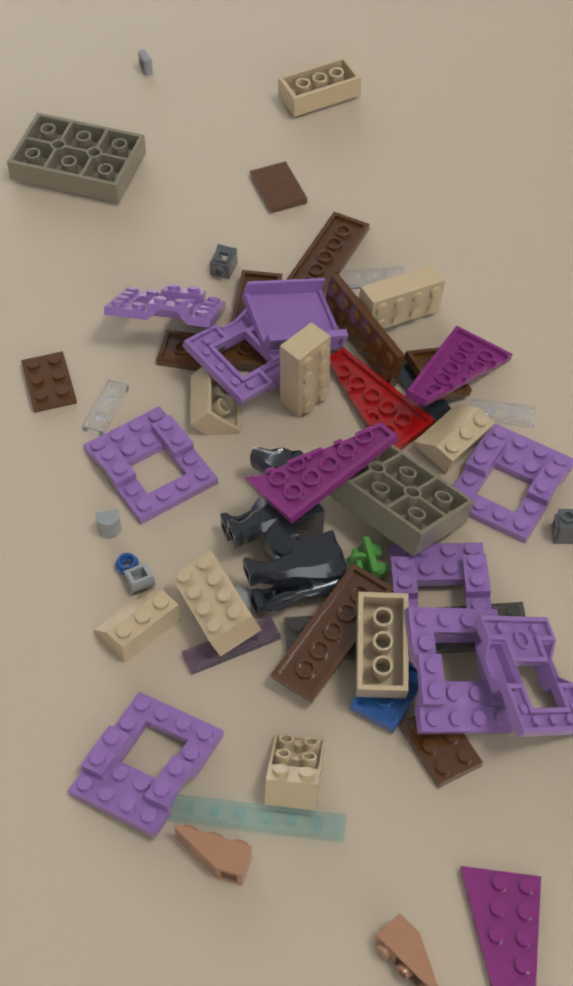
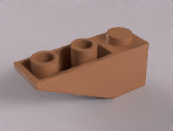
M175 825L176 839L217 879L243 885L252 859V846L240 839L233 841L223 838L222 835L216 832L205 833L199 831L192 825Z
M399 913L376 935L375 946L377 952L383 959H390L397 966L396 970L403 979H410L416 986H438L420 932Z

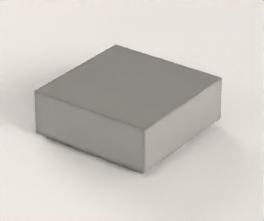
M144 49L138 51L140 68L147 76L152 75V59Z

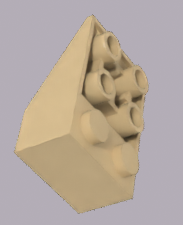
M275 734L266 775L264 805L316 811L325 740L315 737L306 738L289 734Z

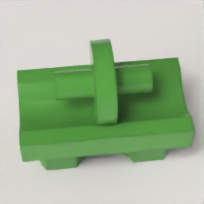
M363 536L362 544L351 551L352 555L347 558L348 566L350 567L354 563L375 577L384 578L388 573L387 564L377 562L383 552L381 544H373L370 537Z

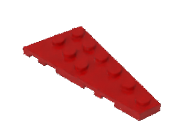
M344 347L330 356L332 372L366 427L368 428L382 422L397 435L398 441L393 445L400 450L404 449L434 425L435 420Z

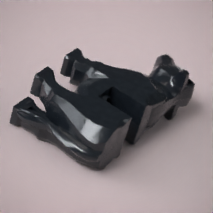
M257 446L253 448L250 454L251 467L263 474L266 473V469L270 467L275 469L287 464L288 460L304 453L301 450L292 451L284 447L269 450ZM261 496L255 501L250 511L240 516H231L226 512L220 513L222 530L226 540H231L234 548H238L243 544H249L253 540L261 539L264 552L270 559V561L262 562L249 557L243 558V570L250 587L259 583L274 585L269 589H251L252 605L258 618L265 615L267 611H280L300 598L331 593L345 575L346 562L334 531L330 530L323 533L325 511L320 503L292 524Z

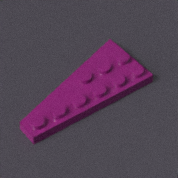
M456 325L409 387L405 397L425 407L510 361L513 354Z
M380 422L356 432L354 437L344 441L342 439L336 440L332 446L324 449L319 447L288 460L287 464L275 469L270 467L265 470L266 473L256 477L251 475L245 479L252 489L292 524L397 442L398 438L392 430Z
M460 866V874L464 881L466 896L472 911L473 923L483 961L485 960L490 985L536 986L541 876Z

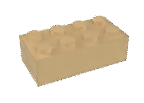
M343 56L278 77V95L293 116L296 117L360 96L361 76L346 57Z
M433 265L361 286L359 299L383 329L439 311L446 280Z
M312 322L280 345V404L298 418L305 413H309L316 404L324 401L329 395L331 336Z
M211 550L171 575L206 637L220 657L262 630Z
M358 592L355 697L406 699L408 693V640L404 609L408 607V593Z

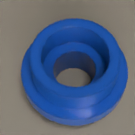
M131 553L121 554L115 563L116 570L122 575H125V570L139 565L137 557Z

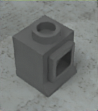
M218 244L210 261V275L230 279L238 263L237 248Z
M558 509L557 514H554L553 523L551 524L553 544H573V509Z

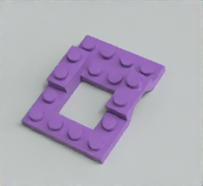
M168 284L161 290V294L158 290L150 289L147 292L139 291V288L127 287L104 306V315L148 320L151 316L183 319L187 325L210 328L225 310L226 301H220L218 297H208V299H205L206 291L200 290V287L189 286L186 289L180 288L178 284Z
M247 308L233 322L223 327L215 324L184 340L182 346L239 405L265 391L270 393L280 387V354L264 355ZM246 339L268 363L242 376L218 349L223 347L226 350Z
M160 406L83 444L85 452L95 465L101 466L110 477L117 494L140 524L218 484V477L196 452L194 443L171 415L167 416ZM165 450L184 475L147 493L136 479V473L131 466Z
M495 424L489 434L486 433L466 462L464 471L453 486L475 501L469 515L470 518L526 543L546 512L559 484L566 480L573 469V458ZM494 468L531 484L525 499L516 512L477 495Z
M483 543L432 544L415 556L407 553L397 544L389 545L393 593H408V607H418V586L463 585L466 608L492 609L486 554H484ZM434 635L435 643L475 642L474 635Z
M407 607L404 609L409 659L417 669L419 693L415 704L417 734H508L513 732L512 721L504 704L502 694L492 693L477 651L480 682L444 681L441 654H436L434 635H474L475 647H477L482 641L477 633L474 619L480 615L498 616V609Z
M480 615L474 619L477 633L482 641L481 644L475 647L492 693L502 694L517 737L573 735V682L559 677L552 656L556 638L548 618ZM517 666H533L543 692L553 693L554 701L558 707L533 708Z
M138 692L115 726L109 725L81 763L82 772L71 785L68 792L70 796L156 838L171 815L176 796L187 780L197 777L224 737V732L218 727ZM147 726L186 743L177 757L171 756L157 778L122 762Z

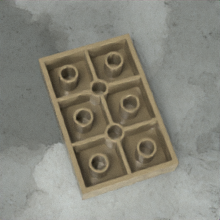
M37 112L7 161L10 179L119 203L146 154L145 137L142 134Z
M394 445L390 446L329 494L335 501L342 504L412 556L420 553L465 524L475 502Z

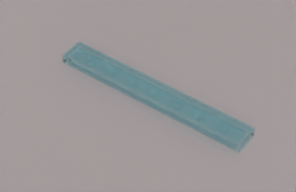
M178 794L167 821L343 843L346 814Z

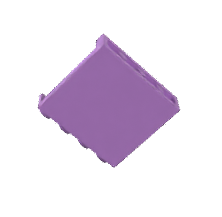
M325 278L247 282L242 298L264 355L280 354V345L311 322L331 336V350H340L344 347L349 335L346 329H338L322 291Z

